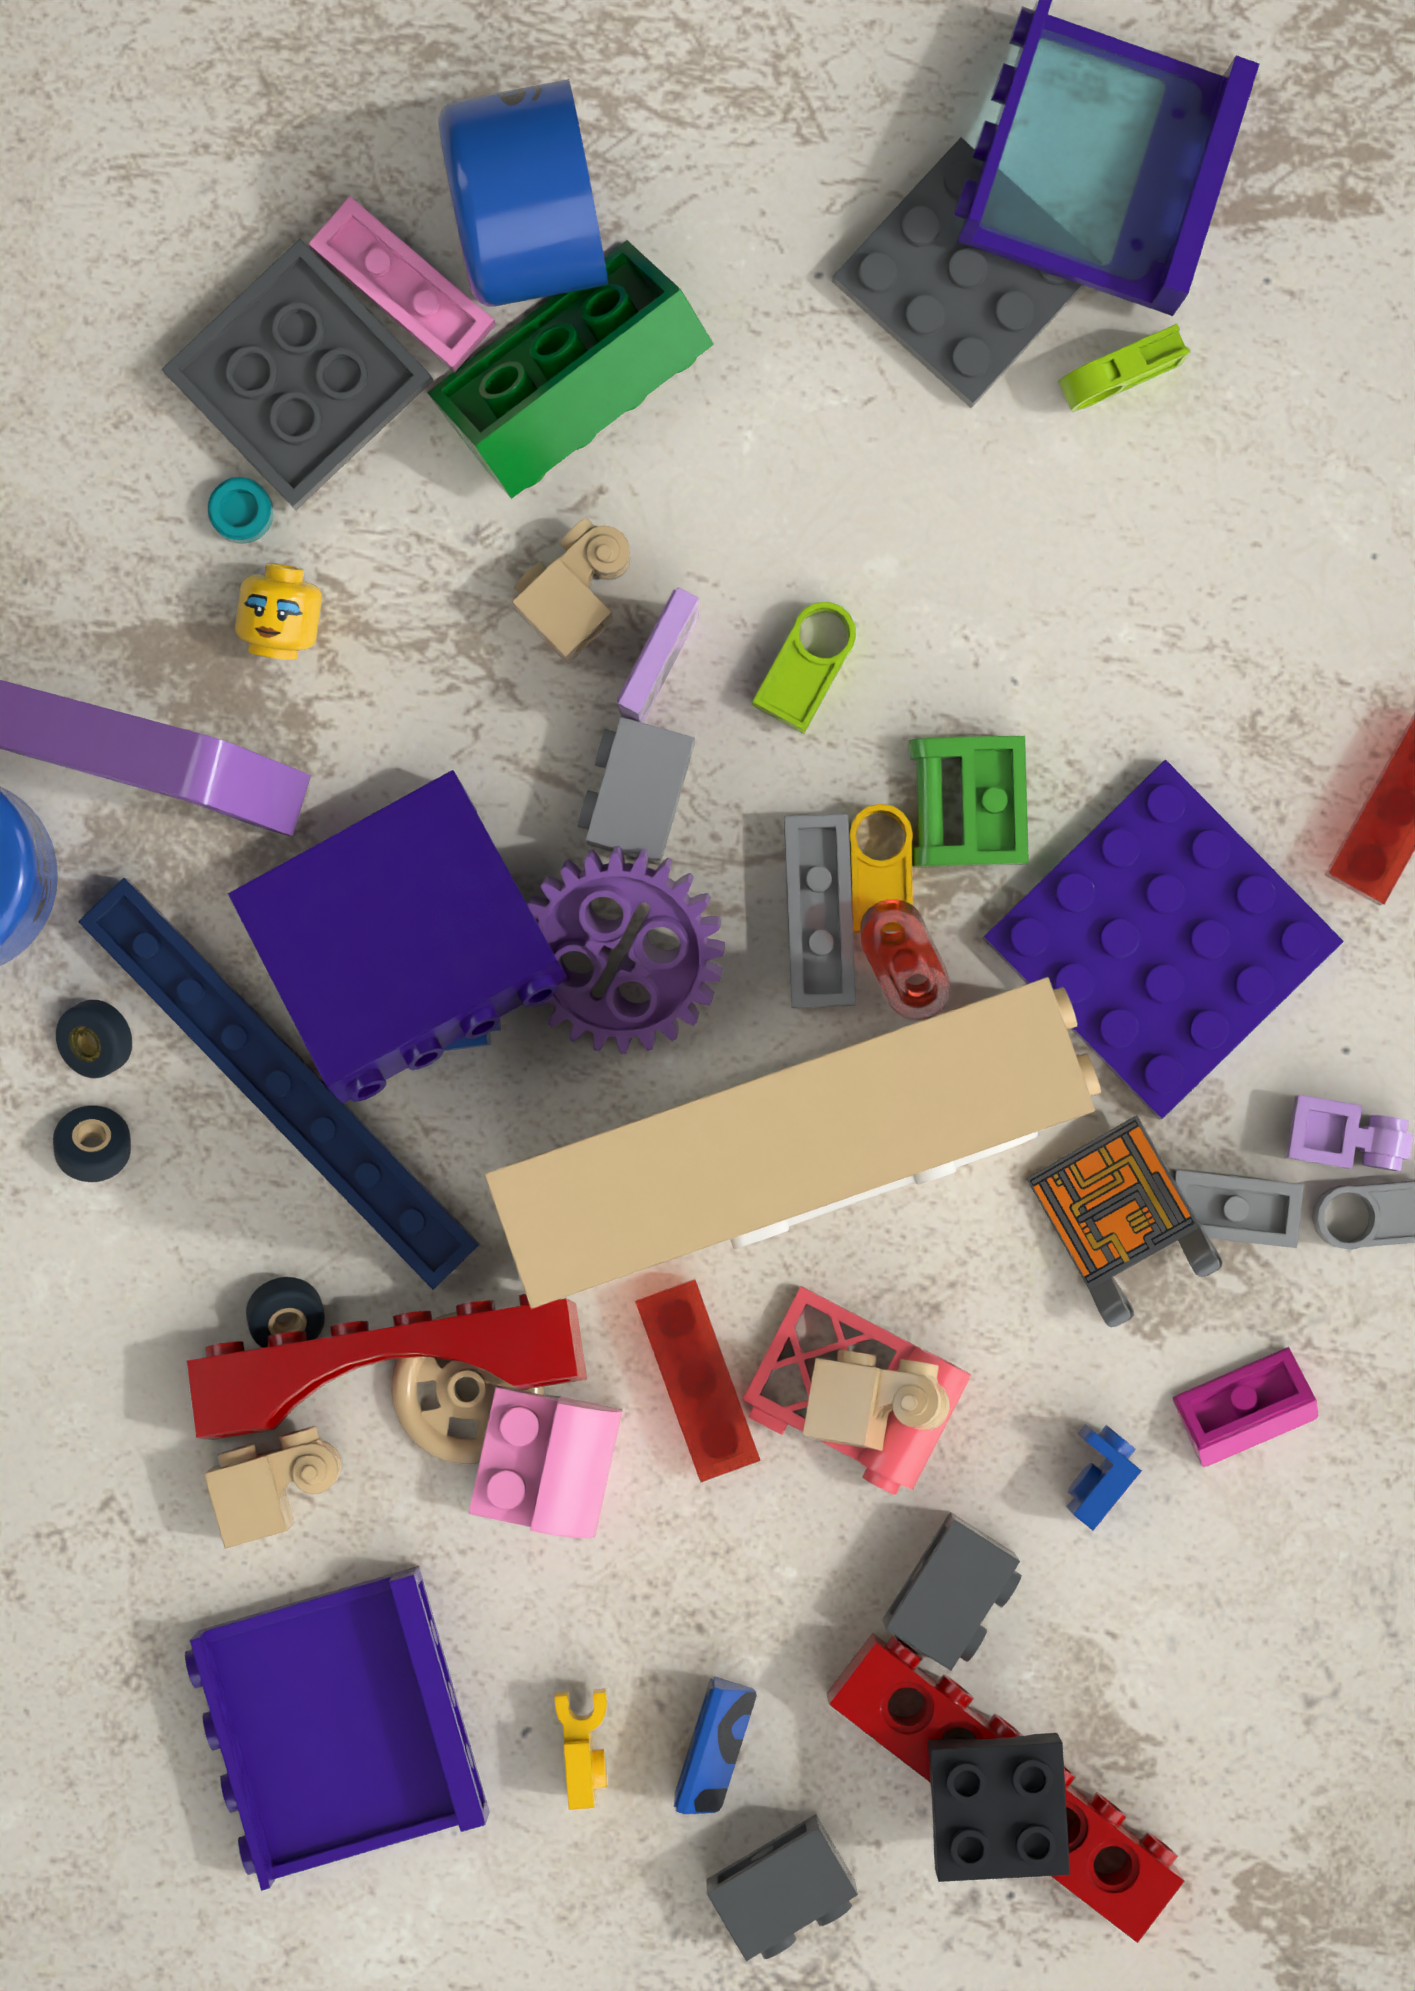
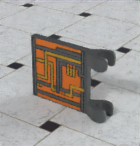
M1138 1115L1026 1178L1087 1285L1100 1315L1109 1327H1117L1134 1316V1309L1113 1277L1172 1243L1179 1241L1190 1266L1199 1277L1209 1276L1223 1266L1220 1254L1201 1227Z

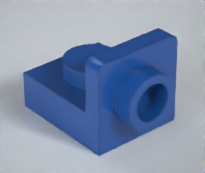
M1085 1424L1078 1432V1435L1101 1453L1105 1460L1099 1467L1090 1463L1079 1473L1068 1489V1493L1074 1498L1066 1507L1075 1517L1094 1531L1142 1470L1129 1460L1136 1449L1115 1431L1105 1425L1101 1432L1097 1434Z

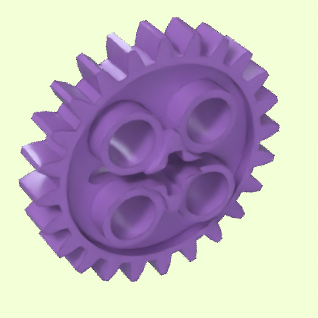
M620 846L614 847L608 864H603L598 854L592 849L588 851L585 857L584 871H581L576 864L568 859L561 867L564 883L549 875L544 878L540 887L548 899L531 896L527 905L533 916L537 918L535 920L568 977L567 981L557 985L558 990L551 998L539 1005L533 1006V1008L551 1003L554 1010L548 1025L552 1028L568 1019L573 1023L570 1041L575 1042L587 1030L594 1033L593 1044L595 1051L602 1049L607 1037H616L620 1053L626 1054L632 1037L638 1036L642 1045L649 1051L653 1050L657 1030H660L671 1041L677 1039L679 1033L677 1017L692 1026L697 1023L700 1013L693 1002L710 1006L715 992L704 982H720L723 968L709 960L723 956L725 942L707 937L719 930L721 918L718 916H701V913L709 905L710 895L704 893L690 897L687 894L694 878L691 873L682 876L675 882L668 877L672 866L670 858L665 859L654 870L648 868V853L646 849H641L634 864L625 863L624 854ZM597 897L612 898L621 906L623 916L616 920L600 918L592 909L591 901ZM640 903H647L650 910L634 936L629 953L627 952L620 961L604 995L600 998L594 997L592 989L602 975L612 949L620 942L637 906ZM656 927L671 929L678 936L680 945L671 950L657 948L649 940L647 932ZM569 951L584 953L590 958L594 969L587 973L573 972L564 964L562 955ZM629 981L641 983L647 988L650 999L643 1003L630 1002L621 995L618 986Z

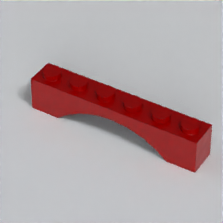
M525 1293L519 1295L520 1306L495 1310L494 1300L475 1301L457 1305V1316L432 1320L431 1311H415L393 1316L394 1327L369 1330L368 1321H355L330 1326L331 1337L307 1341L306 1331H295L268 1336L269 1347L245 1351L244 1342L242 1341L206 1346L205 1358L187 1360L196 1438L217 1440L273 1431L296 1406L325 1384L358 1368L391 1359L431 1357L460 1361L484 1369L510 1385L523 1390L587 1380L576 1303L565 1298L531 1310Z

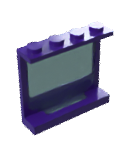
M1037 0L1033 10L1022 6L1009 44L1020 47L1015 64L1011 66L1003 63L991 96V101L1001 104L996 123L984 121L972 158L983 161L977 181L969 178L965 179L955 207L954 216L964 219L957 241L1174 316L1189 294L1260 63L1236 55L1222 76L1049 15L1048 12L1052 0Z

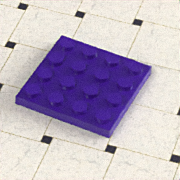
M1166 759L982 937L1026 984L1049 977L1053 990L1061 987L1065 988L1077 1021V1027L1071 1028V1030L1158 1119H1163L1344 942Z

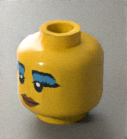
M266 563L265 574H254L243 579L240 587L235 633L240 639L249 643V653L274 659L296 660L298 658V651L309 649L315 644L322 592L316 585L303 581V568L278 563Z

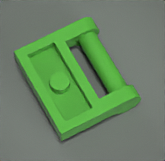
M1025 736L946 737L909 740L910 760L916 761L918 847L912 848L913 867L1027 865L1029 863ZM960 759L961 846H944L942 760Z

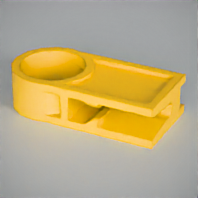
M876 804L868 806L857 814L850 825L849 844L853 933L913 931V832L911 823L905 814L891 805ZM874 813L888 814L896 819L902 827L905 836L904 844L900 851L893 857L883 861L871 859L863 854L856 840L857 829L862 820Z

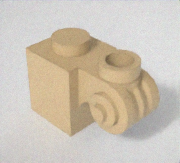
M587 517L578 522L561 540L560 545L566 552L560 558H557L548 567L542 562H538L514 586V589L519 593L512 601L515 611L567 664L571 663L613 622L612 612L590 590L593 577L596 575L604 580L617 579L624 575L631 559L629 543L622 532L610 526H595Z
M838 1350L837 1361L816 1358L803 1436L825 1442L882 1451L888 1414L891 1411L894 1412L896 1418L902 1424L915 1429L929 1431L941 1426L947 1419L950 1403L946 1390L938 1383L937 1374L939 1366L900 1359L898 1372L875 1367L877 1356L846 1350Z
M316 1426L280 1436L279 1439L282 1446L280 1449L257 1454L255 1444H249L217 1454L220 1465L212 1467L204 1473L225 1549L286 1532L295 1522L286 1493L289 1483L294 1481L303 1492L313 1495L325 1492L339 1478L342 1470V1459L334 1446L319 1438Z

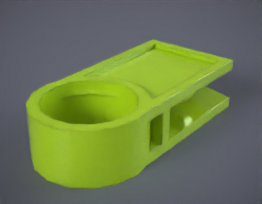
M1178 323L1091 361L1062 377L1058 384L1071 412L1095 405L1181 366L1191 352L1181 338Z
M817 602L806 607L797 617L792 631L753 699L752 706L805 734L844 661L852 652L856 639V627L850 613L840 605L831 602ZM827 612L836 615L843 621L847 629V646L840 653L832 657L819 658L813 656L804 648L800 640L801 625L808 617L816 613Z

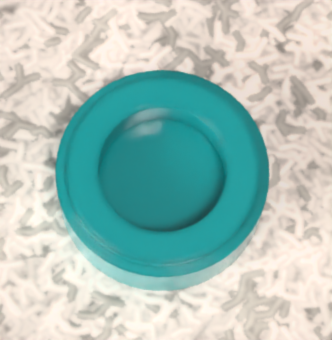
M235 477L223 481L213 490L208 501V516L212 526L223 538L233 543L246 544L260 539L269 530L273 521L274 508L271 498L260 484L249 478Z

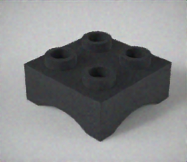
M1042 1733L998 1739L928 1740L934 1863L938 1882L1070 1875L1063 1742L1058 1733Z

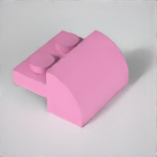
M497 1385L468 1514L531 1527L530 1531L573 1538L595 1537L623 1410L562 1396L555 1398Z

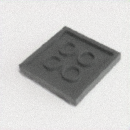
M960 137L833 275L832 282L963 402L972 408L1084 285L957 241L964 219L954 216L955 207L965 179L969 178L977 181L983 161L972 158L974 148ZM997 170L981 220L983 225L1101 266L1091 254Z
M301 239L295 242L162 368L165 375L295 511L433 382L429 372Z

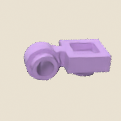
M1295 1095L1285 1158L1352 1169L1355 1148H1359V1152L1364 1153V1166L1401 1171L1403 1160L1410 1159L1413 1134L1407 1133L1408 1120L1371 1115L1369 1126L1359 1128L1362 1105Z

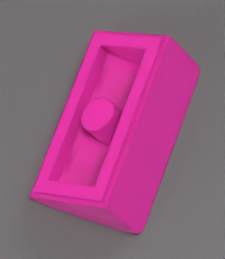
M1289 1347L1172 1397L1195 1453L1203 1467L1210 1466L1312 1422L1319 1416L1317 1400Z

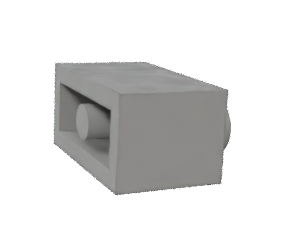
M620 717L616 732L605 729L595 766L605 768L599 793L587 791L578 821V827L588 830L586 836L587 845L613 852L615 846H620L624 855L633 858L637 857L641 849H646L648 862L660 865L695 745V737Z

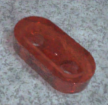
M887 899L872 905L865 912L860 923L861 945L890 1006L899 1015L909 1019H926L936 1015L945 1007L949 1000L950 982L947 968L920 912L910 903L898 899ZM889 922H896L903 926L901 930L892 934L881 930ZM914 974H922L927 977V980L919 985H912L906 981Z

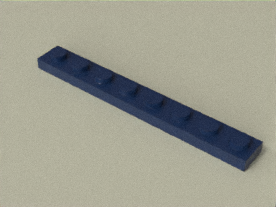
M124 877L78 921L432 1290L481 1245L356 1114L332 1094L324 1081L129 879Z

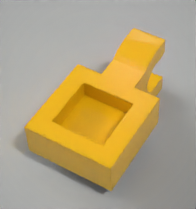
M607 1689L593 1690L594 1708L592 1712L584 1716L577 1715L570 1709L568 1691L555 1692V1710L564 1731L568 1809L595 1808L596 1789L607 1788V1767L605 1749H593L591 1731L601 1725L606 1716Z

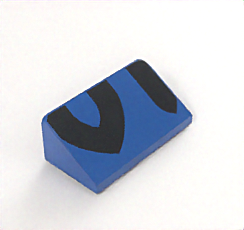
M715 1676L713 1679H710L674 1793L676 1812L682 1814L716 1813L722 1808L757 1697L756 1691L753 1688Z

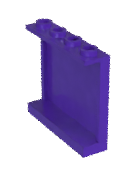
M454 770L449 771L228 893L326 1087L342 1104L349 1100L358 1102L373 1097L385 1088L387 1079L407 1068L418 1070L431 1065L443 1055V1048L465 1036L468 1039H473L487 1034L499 1025L501 1016L521 1005L533 1007L545 1002L557 992V985L568 980L565 971L554 955Z
M419 1566L201 1629L189 1640L192 1649L185 1651L187 1672L195 1689L203 1687L209 1707V1712L203 1713L202 1716L205 1735L212 1751L221 1749L227 1770L226 1774L220 1776L223 1798L230 1813L239 1812L245 1833L244 1836L238 1838L241 1861L247 1875L256 1873L261 1891L270 1889L277 1878L458 1825L461 1832L486 1825L490 1812Z

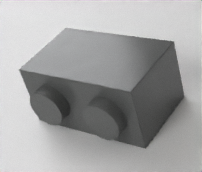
M950 1512L884 1615L882 1621L885 1629L952 1671L959 1658L968 1662L980 1647L987 1633V1629L981 1626V1623L993 1604L995 1603L1002 1608L1016 1590L1022 1576L1015 1571L1020 1560L1013 1551Z
M817 1814L706 1879L707 1895L746 1961L760 1953L763 1959H769L778 1955L796 1941L795 1932L815 1920L819 1926H824L837 1920L851 1909L852 1904L849 1900L858 1895L855 1879Z

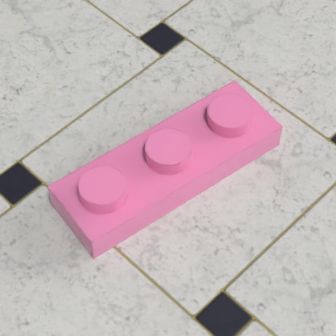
M351 196L348 197L308 243L310 249L454 373L496 325L495 320Z

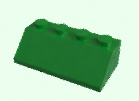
M628 240L604 257L608 285L554 295L459 367L455 373L450 374L427 392L485 470L511 499L524 489L532 487L541 481L546 472L575 450L587 446L592 442L597 433L625 412L638 407L647 395L676 373L688 369L698 356L714 345L682 290Z

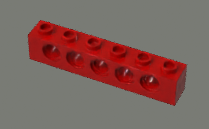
M872 1633L826 1693L831 1707L928 1782H930L928 1740L941 1739L943 1734L951 1728H966L974 1734V1739L1023 1736L1014 1726L994 1713L990 1720L987 1721L971 1709L969 1704L974 1697L947 1675L943 1674L938 1682H936L917 1666L923 1658L895 1635H892L885 1642ZM905 1687L918 1690L923 1695V1704L914 1715L900 1717L888 1709L889 1699L895 1691ZM1064 1766L1066 1807L1075 1812V1821L1068 1830L1070 1875L1051 1877L1138 1943L1185 1882L1177 1867L1173 1865L1178 1855L1152 1833L1147 1831L1143 1838L1140 1839L1125 1828L1122 1823L1127 1818L1126 1814L1100 1793L1096 1792L1091 1800H1089L1072 1787L1071 1783L1076 1776ZM1116 1846L1126 1851L1125 1862L1119 1870L1105 1874L1094 1869L1095 1857L1102 1849Z

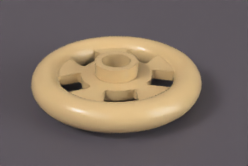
M457 1313L445 1314L433 1320L455 1317ZM421 1357L396 1360L392 1375L391 1392L394 1409L401 1426L420 1448L432 1456L448 1462L477 1464L480 1462L496 1386L499 1385L544 1395V1387L523 1390L510 1385L484 1369L464 1362L451 1360L444 1367H441L436 1358ZM462 1377L475 1379L479 1385L478 1396L471 1400L460 1398L455 1389L457 1380ZM434 1380L436 1381V1396L441 1406L422 1411L417 1395V1383ZM453 1416L461 1420L476 1419L478 1421L476 1438L464 1439L448 1435L450 1417Z

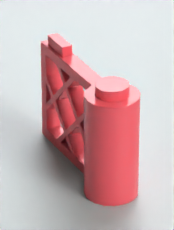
M800 1286L743 1398V1401L754 1406L748 1418L781 1435L784 1434L788 1424L803 1432L806 1417L794 1411L807 1407L809 1399L785 1407L762 1395L773 1370L798 1363L809 1397L812 1378L807 1366V1359L838 1349L850 1351L848 1346L870 1339H875L896 1350L887 1370L898 1372L900 1359L939 1366L937 1374L938 1383L946 1390L950 1403L947 1419L941 1426L929 1431L915 1429L902 1424L896 1418L894 1412L891 1411L888 1414L882 1451L821 1441L866 1466L867 1468L862 1478L871 1484L894 1495L897 1494L901 1485L914 1489L971 1374ZM807 1304L830 1316L838 1340L837 1343L803 1353L795 1327ZM841 1322L863 1334L846 1339ZM790 1339L795 1356L779 1361Z

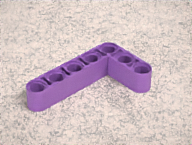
M0 680V749L184 800L239 821L293 837L311 775L208 735Z

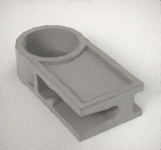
M1415 1180L1354 1186L1339 1185L1329 1188L1319 1196L1313 1207L1312 1220L1315 1231L1324 1242L1342 1249L1353 1250L1360 1247L1415 1243ZM1348 1192L1359 1196L1367 1206L1369 1219L1365 1231L1359 1237L1344 1242L1331 1235L1326 1228L1324 1217L1329 1202L1337 1195Z

